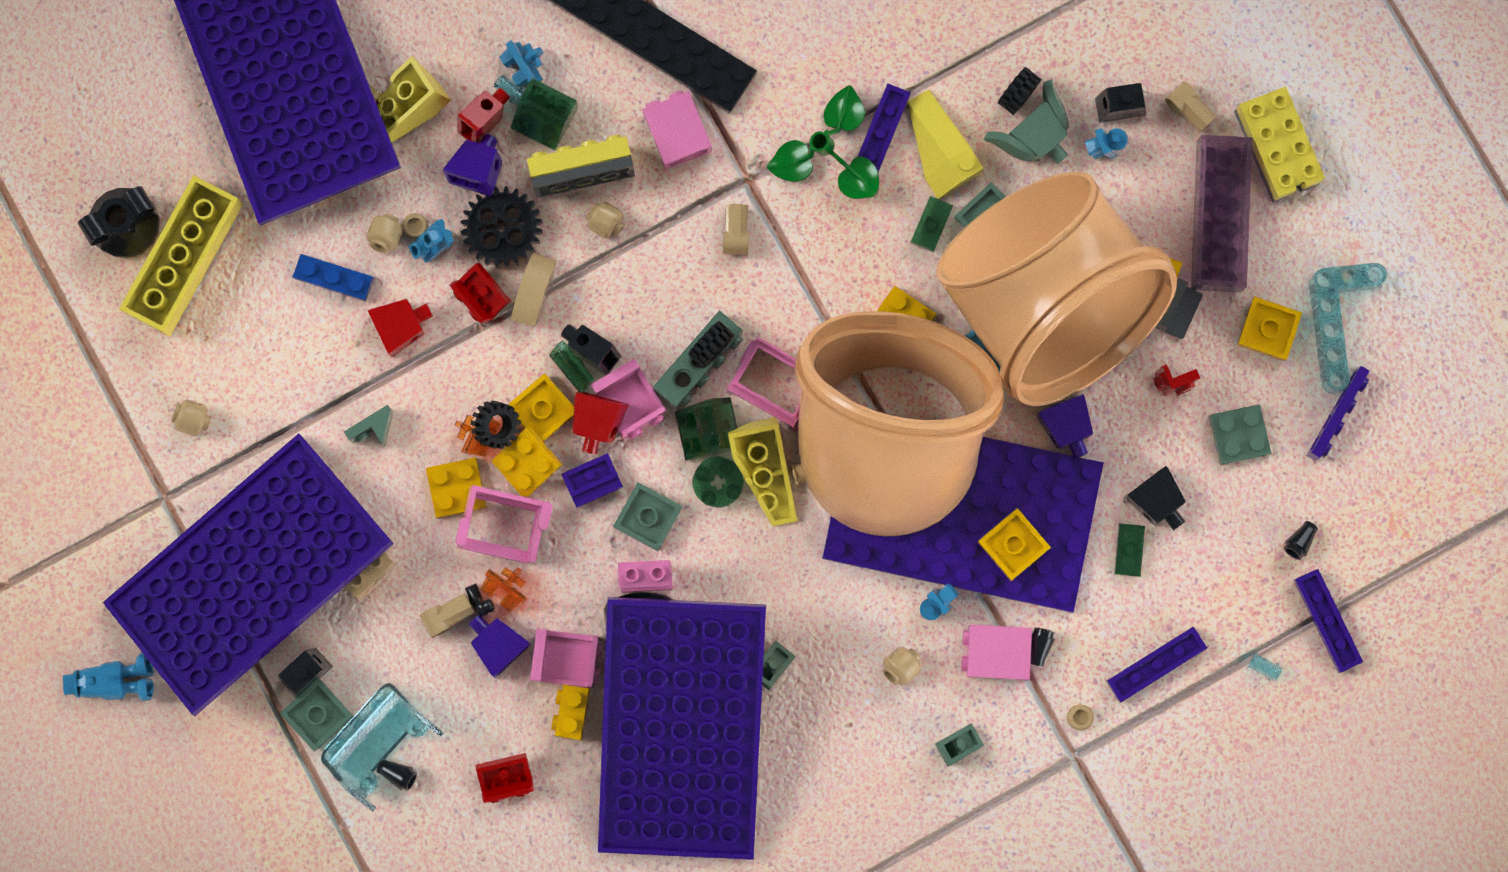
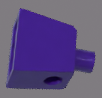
M485 134L481 143L470 140L464 141L443 169L448 183L491 197L502 167V159L495 148L498 140L492 135Z
M1084 394L1037 413V419L1057 450L1069 446L1074 459L1088 454L1083 440L1093 435V429Z
M479 614L469 623V626L478 635L471 641V645L494 678L499 676L531 646L530 642L498 618L489 625Z

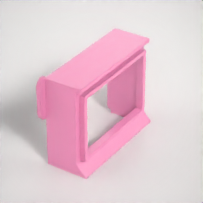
M757 337L756 340L750 342L742 355V364L727 387V393L730 395L733 393L787 424L789 429L796 432L798 431L800 404L794 414L738 383L758 349L795 369L796 358Z
M472 485L469 487L464 516L459 522L456 548L531 565L536 561L542 530L547 529L549 526L552 504ZM475 498L536 512L528 550L524 551L467 538Z

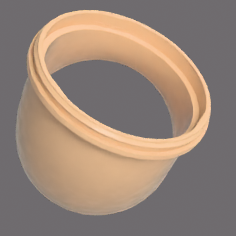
M1067 172L1053 175L1027 185L1000 200L975 218L952 240L939 259L936 270L939 281L980 341L1000 366L1003 389L1017 401L1031 406L1046 405L1067 398L1088 387L1115 368L1156 327L1170 306L1177 287L1176 272L1166 253L1157 247L1144 246L1112 207L1093 177L1084 172Z
M864 311L839 315L822 322L804 339L795 361V374L802 389L799 408L798 443L800 461L806 483L814 498L827 513L840 523L862 533L877 536H900L921 531L939 522L960 503L968 491L976 472L984 431L990 428L1000 416L1004 403V392L998 367L992 358L969 338L951 328L920 317L893 312ZM881 367L906 368L925 374L942 384L958 400L966 415L944 420H917L892 416L857 404L834 389V387L845 379L866 370Z

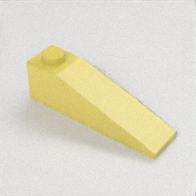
M411 56L392 74L389 79L391 83L384 94L380 93L377 101H379L377 106L391 142H394L434 117L451 99L441 84Z
M928 89L908 101L907 105L923 166L924 178L936 198L939 200L980 176L983 171L982 165Z
M772 417L753 421L728 432L733 460L743 474L771 525L777 526L796 522L797 516L777 419Z

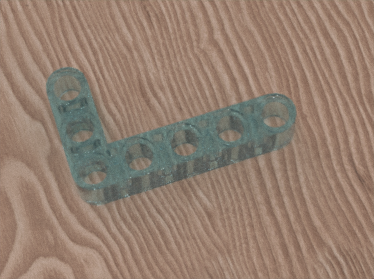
M1379 263L1322 268L1314 273L1309 280L1321 384L1323 389L1329 394L1341 392L1348 386L1350 381L1339 293L1372 290L1380 286L1387 278V271ZM1368 271H1374L1378 275L1377 282L1369 279ZM1343 273H1348L1352 276L1353 284H1347L1343 281ZM1318 276H1324L1328 280L1327 287H1322L1318 283ZM1322 300L1330 303V312H1326L1321 308ZM1325 325H1329L1334 329L1333 337H1329L1324 333ZM1328 350H1332L1337 354V362H1332L1328 359ZM1331 375H1336L1340 378V387H1335L1331 384Z

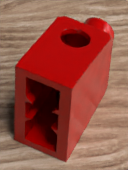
M498 88L493 95L484 90L458 114L457 132L466 140L481 143L484 135L489 134L502 120L503 105L510 99L509 95L501 88Z
M408 299L368 310L390 357L397 355L421 338L425 333L420 323L433 317L427 303L413 309Z
M584 391L576 392L573 434L585 437L582 448L583 452L597 454L600 441L605 443L613 442L627 411L628 403Z

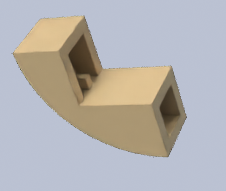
M532 254L517 293L511 320L533 327L536 326L542 313L547 288L554 276L557 260Z

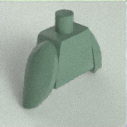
M1050 79L1043 82L1042 93L1044 102L1009 134L988 131L983 140L994 144L1007 154L1022 161L1031 162L1036 160L1039 162L1047 154L1057 165L1064 160L1068 154L1059 143L1067 136L1066 131L1069 128V122L1063 103L1055 90L1053 80Z

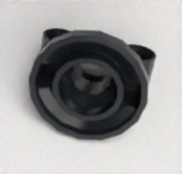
M143 186L116 188L105 192L98 198L90 213L78 221V225L90 246L96 245L103 252L114 257L130 258L142 254L154 243L159 233L160 217L156 205L150 200ZM117 208H125L127 211L125 223L118 227L109 225L110 214Z

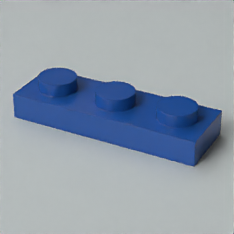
M300 254L292 277L295 280L364 302L367 300L374 280L373 276L304 254Z

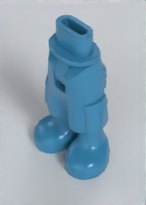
M140 653L136 658V663L124 666L121 661H113L80 671L75 670L73 674L63 675L64 695H75L77 698H102L105 700L123 699L126 693L138 695L141 701H150L154 692L152 679H140L134 682H124L123 680L125 677L153 676V666L145 655Z

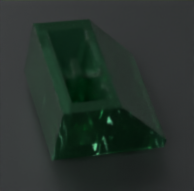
M531 78L519 101L510 128L556 151L579 108L577 100Z
M731 397L708 399L675 411L685 461L731 451L728 432L737 429Z

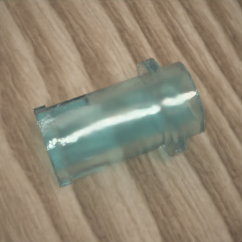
M504 74L494 83V88H501L509 95L510 104L518 106L526 97L524 89L522 87L518 88Z
M1257 653L1253 655L1248 665V668L1268 677V681L1272 679L1275 682L1283 669L1279 666L1278 662L1274 664Z

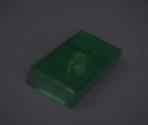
M930 196L910 243L934 253L953 205Z
M563 340L556 344L549 357L578 392H585L595 380L594 377L585 368L583 361L572 352Z
M1118 524L1114 575L1141 577L1145 526Z

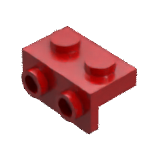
M480 263L474 264L459 280L453 281L449 285L453 290L454 296L469 309L471 317L481 324L492 321L511 302L509 297Z
M1166 364L1155 372L1156 377L1153 378L1158 392L1162 391L1164 396L1176 392L1177 396L1196 387L1195 383L1200 379L1197 369L1173 378Z
M526 753L475 765L483 803H498L504 798L512 796L523 797L534 791L533 777Z

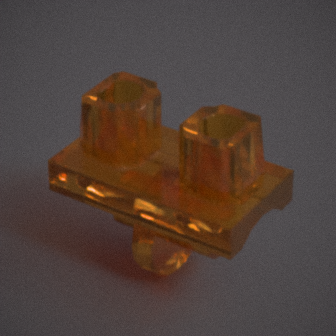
M467 415L463 423L456 421L454 426L460 429L456 438L464 440L467 432L469 433L460 452L466 455L474 454L485 457L489 447L476 441L474 438L476 435L471 432V429L475 428V426H470L471 420L473 421L474 417ZM494 418L489 423V431L492 434H496L500 423Z
M507 567L502 570L501 573L508 578L507 581L490 569L486 572L485 576L487 578L480 590L491 598L500 587L508 592L499 604L510 613L520 603L524 604L528 599L512 586L515 583L522 588L526 583L519 577L522 569L519 567L514 572Z

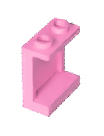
M677 91L669 96L670 99L662 102L654 100L646 104V108L642 109L644 119H646L665 170L712 152L711 143L689 91L685 93Z
M635 358L591 384L596 395L629 404L618 430L623 439L629 437L632 440L643 433L642 428L651 424L653 427L665 420L664 415L667 414V410L647 381Z
M670 560L618 563V580L621 593L673 590Z
M968 625V630H963L962 644L967 646V654L962 656L961 671H966V677L1030 680L1032 628Z
M537 628L530 680L593 688L594 683H599L600 668H596L597 657L602 658L604 642H599V636Z

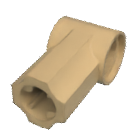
M1185 81L1165 98L1167 105L1176 114H1182L1199 133L1216 118L1199 99L1197 91Z
M726 205V230L723 233V254L748 255V205Z
M464 593L442 606L437 605L426 610L419 616L430 637L434 638L451 629L452 625L475 614V611Z

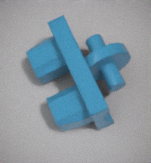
M512 40L505 44L507 49L499 58L506 68H511L517 63L521 69L512 75L516 86L524 87L530 83L538 84L543 78L537 68L543 65L539 59L544 53L542 48L533 49L530 43L523 47L520 42L514 43Z
M1100 128L1095 130L1097 137L1084 141L1089 155L1093 156L1094 159L1102 156L1113 159L1118 157L1115 151L1124 149L1128 144V135L1119 128L1112 129L1109 132Z
M443 219L437 220L409 245V250L414 259L423 258L425 263L431 262L443 250L452 245L454 242L452 232L445 229Z
M950 583L940 591L935 588L920 605L922 617L931 621L939 618L941 614L945 615L953 607L950 602L959 593Z

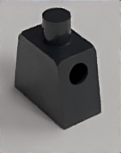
M1141 83L1109 87L1095 97L1099 123L1146 116Z
M568 324L561 333V337L568 341L567 345L574 354L605 376L612 371L622 357L611 342L584 325L577 329Z
M1167 466L1163 467L1124 497L1154 526L1165 519L1174 531L1186 522L1176 510L1186 501Z
M315 647L305 650L278 675V678L296 699L316 679L324 676L333 666Z

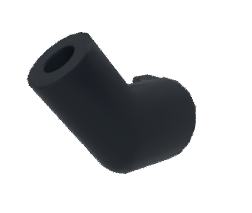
M477 583L465 588L471 605L481 616H488V613L494 611V603L490 599L483 600Z

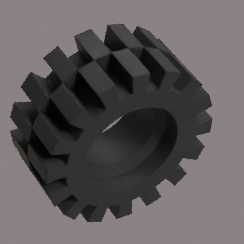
M1024 67L998 100V104L1012 115H1015L1042 79L1027 67Z
M718 321L694 344L688 355L704 369L722 353L735 334L721 321Z
M498 401L484 402V406L479 405L477 407L480 412L473 413L472 416L476 417V420H471L470 425L475 426V428L471 429V432L476 435L474 437L476 441L495 449H504V446L509 447L512 445L510 440L516 441L517 437L514 434L515 432L520 434L521 429L516 428V426L521 425V420L516 419L519 417V414L514 411V407ZM499 415L502 418V428L497 434H492L489 431V423L494 416Z

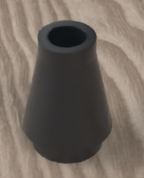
M1305 521L1285 541L1284 551L1297 560L1307 556L1318 527L1310 521Z
M1034 627L1031 639L1030 664L1044 667L1045 660L1055 641V638H1053L1054 631Z
M386 759L381 760L376 771L400 791L403 789L409 791L417 778V772L413 771V767Z

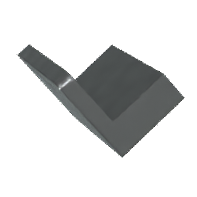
M1180 278L1177 280V287L1172 302L1155 328L1178 339H1183L1203 294L1187 287L1188 282Z

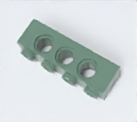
M719 310L653 386V390L676 410L680 406L684 408L692 400L693 396L691 393L696 387L701 389L710 377L707 374L713 367L718 369L724 363L726 352L730 348L735 350L742 342L743 338L740 336L743 334V330ZM721 321L735 334L734 338L706 368L695 367L692 363L693 359L688 355L689 351L712 325ZM681 375H686L691 381L688 386L680 387L676 384V379Z

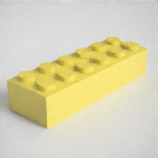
M193 175L119 310L170 337L244 204L237 197Z

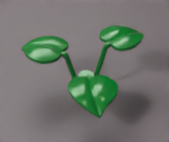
M848 85L841 89L826 105L824 122L828 127L836 129L815 132L810 138L811 147L809 148L798 140L784 143L767 164V169L782 180L799 182L805 180L812 173L813 164L809 159L814 157L815 152L821 156L831 155L846 168L838 176V187L845 196L852 199L874 197L878 192L880 184L879 174L875 165L869 159L861 156L854 158L850 165H848L833 151L835 144L830 137L839 133L841 128L845 131L857 129L865 118L864 105L854 88Z

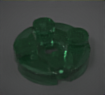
M715 456L702 461L694 473L692 484L695 495L704 505L713 508H724L733 504L740 497L744 480L743 474L735 463L727 458ZM719 475L720 479H725L726 483L722 484V489L711 486L710 482L714 481V476Z

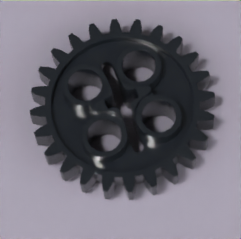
M495 186L491 197L485 195L482 198L476 194L478 202L476 204L468 202L472 210H464L463 213L468 219L461 220L460 222L463 226L467 227L460 232L463 236H469L463 241L465 245H472L468 250L469 253L478 252L476 255L477 261L485 257L486 266H489L494 261L497 269L501 262H504L506 268H509L510 261L512 260L518 266L519 257L527 261L526 252H536L532 244L541 243L536 235L543 234V230L537 228V226L543 224L542 219L535 218L541 213L539 209L532 210L535 202L532 200L526 203L528 195L525 193L519 197V190L517 188L510 194L508 186H505L503 192H500L498 187ZM511 208L519 209V214L515 218H508L506 213ZM485 212L494 213L493 219L489 222L482 221V215ZM504 222L506 227H504L503 232H500L498 228L500 223ZM521 222L524 223V226H521V227H519V226H512V225H517V224H519V223H521ZM481 228L489 229L484 232H480ZM519 232L523 235L520 242H510V236L513 233ZM490 236L497 237V243L492 247L485 246V240Z

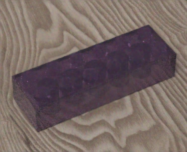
M1202 134L1197 140L1191 290L1241 293L1247 288L1252 137Z

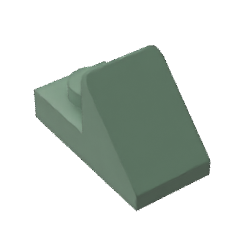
M386 405L350 427L344 433L350 442L354 443L357 441L359 444L367 440L371 436L370 432L374 431L381 444L385 447L393 411Z
M777 641L764 654L762 685L768 690L796 657Z
M972 723L935 743L947 767L984 746Z

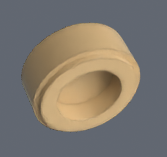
M412 213L405 217L402 228L409 238L416 240L429 228V225L423 215Z
M1075 705L1067 713V722L1075 730H1085L1093 723V712L1086 705Z

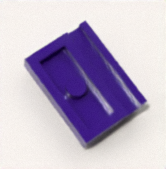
M608 453L561 474L576 508L623 488Z

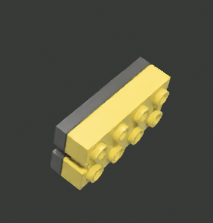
M1286 86L1238 105L1234 113L1272 203L1291 196L1297 188L1302 192L1318 186L1325 179Z
M612 135L606 138L607 141L597 143L596 140L583 142L581 147L571 148V146H563L557 148V152L547 154L546 151L532 154L531 158H527V163L536 198L635 177L627 136Z

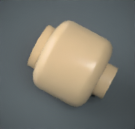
M606 201L600 204L596 202L586 216L588 228L604 239H608L612 235L617 237L625 226L622 222L623 212Z
M391 214L379 215L373 218L366 234L369 246L373 250L387 253L396 249L403 233V228L398 222V218Z
M186 399L182 404L177 403L171 422L174 423V428L177 431L191 436H198L201 430L207 431L211 417L207 415V406Z
M898 647L884 659L883 674L894 685H906L920 673L921 665L919 661L921 658L912 648L908 650L905 647Z

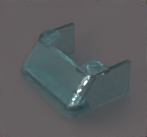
M387 683L377 690L328 744L321 755V761L349 794L373 812L376 807L367 796L376 789L378 779L374 771L381 760L386 759L407 734L417 738L426 734L429 728L440 737L444 733L398 688L391 683Z

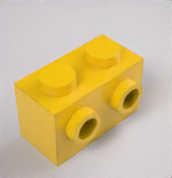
M563 684V690L558 689L556 705H560L558 715H553L551 730L555 731V736L582 740L591 689Z

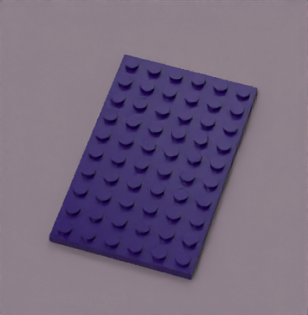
M174 0L260 226L402 168L337 0Z
M298 433L102 603L193 716H197L394 543L303 436Z
M983 437L972 483L960 503L942 520L928 528L907 535L877 536L849 528L831 516L822 559L944 586L950 583L954 588L1074 613L1104 462L1080 457L1074 459L1071 455ZM1018 508L1051 548L1010 581L980 546L978 541Z
M608 597L598 853L754 860L766 604Z

